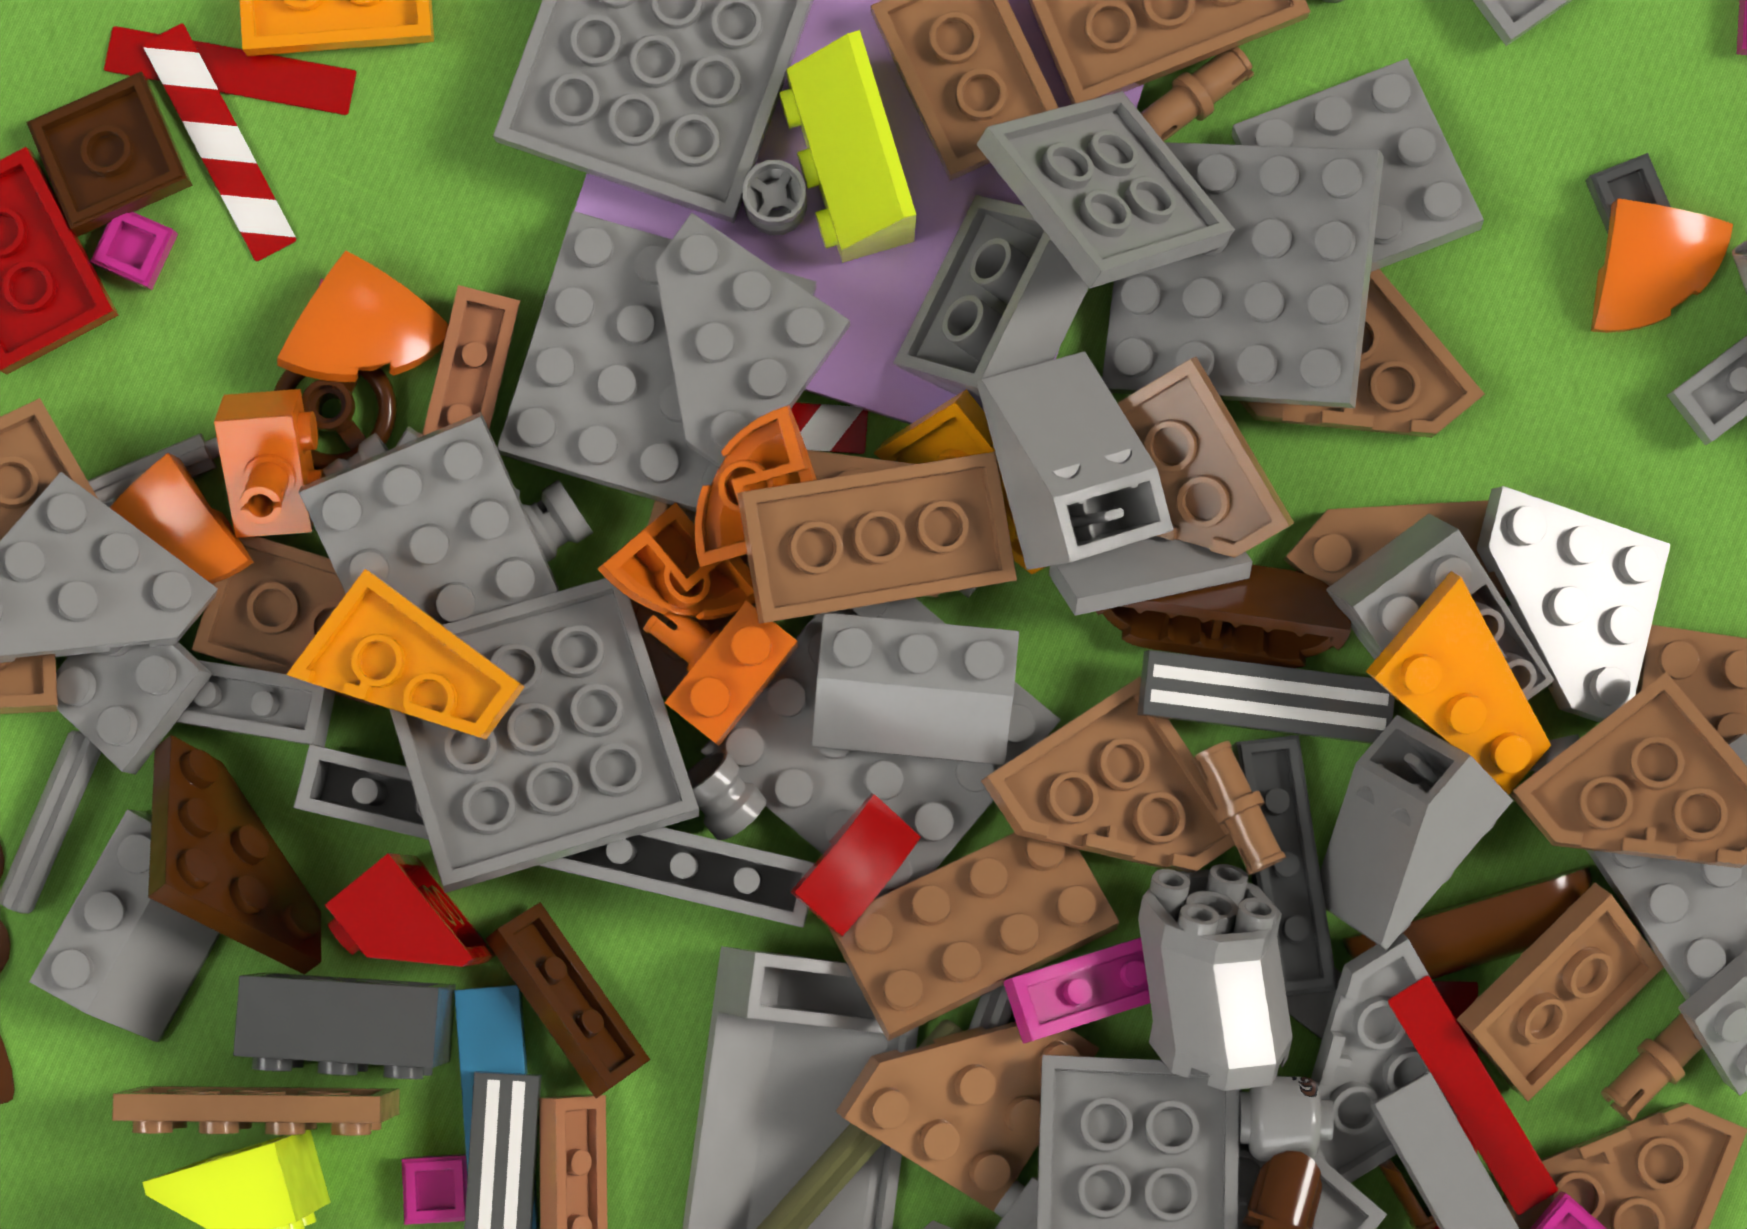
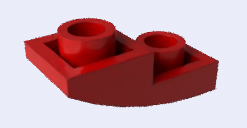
M871 793L829 841L832 845L790 892L837 935L843 937L896 873L921 836L882 800Z

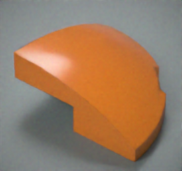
M1617 198L1611 206L1605 263L1598 270L1591 331L1610 333L1636 330L1653 325L1671 316V309L1685 301L1690 295L1700 294L1709 284L1724 259L1730 242L1733 224L1686 210Z
M345 251L322 281L297 320L277 357V366L314 379L334 382H356L358 370L374 371L390 363L389 373L395 376L421 365L443 349L449 324L404 285L367 261Z
M790 405L773 410L757 418L738 432L722 449L721 453L723 457H726L717 470L711 485L702 486L697 503L694 534L699 567L747 554L738 493L817 480Z
M170 453L165 454L147 469L109 507L211 584L227 579L254 563L240 539L235 538L234 530L223 512L210 507L181 459Z
M674 503L598 568L600 573L623 594L635 602L662 614L670 612L678 615L695 616L699 620H711L736 614L746 600L752 605L755 604L750 568L740 556L699 567L695 545V525L677 503Z

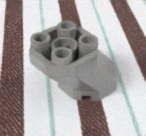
M1218 864L1212 866L1210 870L1201 869L1194 873L1170 869L1157 870L1152 875L1150 888L1142 897L1138 918L1153 1017L1149 1044L1171 1073L1189 1079L1191 1068L1208 1073L1207 1085L1222 1091L1272 1085L1277 1077L1279 1065L1283 1067L1288 1059L1293 1038L1277 939L1282 913L1257 885L1247 883L1248 875L1241 868L1228 864Z

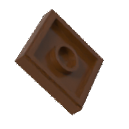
M142 71L26 122L68 225L77 237L108 224L112 219L125 213L135 212L193 186L149 81Z

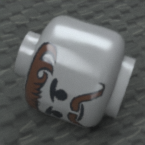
M1277 1076L1270 1086L1249 1088V1091H1239V1144H1248L1249 1151L1255 1159L1269 1161L1274 1155L1285 1151L1302 1152L1314 1159L1319 1150L1320 1140H1332L1334 1131L1333 1101L1320 1100L1319 1088L1311 1078Z

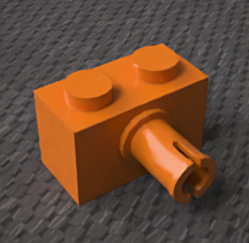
M301 389L224 395L214 420L235 538L312 532L314 524L299 494L301 486L326 476L323 469L314 470L311 450H316L318 446L317 422L313 411L304 412Z
M747 600L722 631L717 629L712 633L692 616L678 615L670 612L662 615L677 626L676 630H672L654 615L650 617L643 628L646 633L652 634L688 663L686 667L688 674L664 703L718 746L721 745L799 647L798 641L775 622L759 624L757 609Z

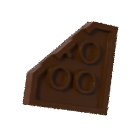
M173 735L167 737L154 751L148 898L305 975L321 963V911L224 764L210 756L207 752L197 749Z

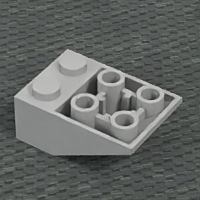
M1085 351L976 380L1027 570L1071 563L1174 530L1157 466Z
M1427 514L1326 589L1339 609L1351 620V628L1360 642L1376 660L1452 571L1462 577L1527 701L1555 681L1459 529L1431 514ZM1426 725V727L1433 735L1442 739L1438 734H1436L1430 727Z
M1396 715L1355 764L1320 870L1325 909L1387 950L1398 936L1410 926L1414 917L1442 884L1449 880L1454 870L1480 839L1493 828L1497 819L1513 802L1512 798L1471 755Z

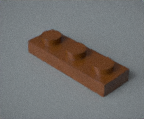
M541 902L502 925L485 938L595 1098L601 1096L651 1060Z

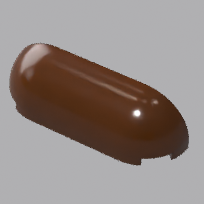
M1252 565L1249 579L1096 611L1098 615L1103 614L1112 625L1122 631V640L1138 647L1288 668L1306 666V658L1325 652L1333 646L1339 650L1345 644L1351 632V620L1339 609L1326 589L1330 587L1329 585L1301 572Z
M1589 865L1415 916L1403 934L1409 939L1431 979L1522 953L1592 886ZM1361 933L1342 938L1344 946L1352 959L1377 945Z

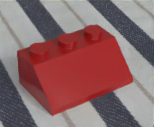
M387 853L325 904L326 908L335 917L327 924L330 931L352 955L360 951L367 958L458 967L487 963L496 956L488 943L450 896L444 893L442 886L421 860L414 855Z

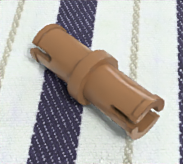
M1239 47L1218 54L1194 73L1183 72L1172 81V89L1140 113L1165 142L1192 120L1203 121L1211 115L1216 102L1241 83L1253 77L1254 72L1250 70L1253 68L1252 64Z
M1228 740L1198 753L1192 760L1197 765L1218 808L1213 812L1218 825H1226L1246 866L1247 874L1252 875L1286 858V855L1281 851L1260 808L1265 803L1260 791L1252 792L1231 749L1232 745Z
M1680 1013L1654 1040L1646 1038L1637 1047L1640 1055L1608 1087L1601 1091V1095L1607 1102L1614 1101L1610 1106L1626 1120L1632 1122L1637 1117V1114L1668 1082L1677 1084L1685 1076L1683 1067L1702 1049L1701 1044L1683 1015Z

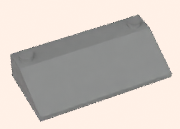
M721 946L682 1229H756L850 1124L836 1110L870 1057L895 1049L900 1053L916 1049L919 1026L887 1041L846 962ZM883 1143L807 1229H892L902 1154Z

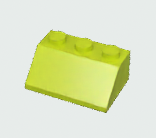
M860 30L850 32L787 68L789 89L779 92L789 129L801 126L807 149L798 151L797 156L807 189L819 186L825 209L815 212L825 248L837 246L842 263L915 242L917 215Z
M305 1130V1134L284 1135L191 1163L142 1182L146 1196L206 1229H305V1226L317 1222L314 1212L331 1203L311 1130Z

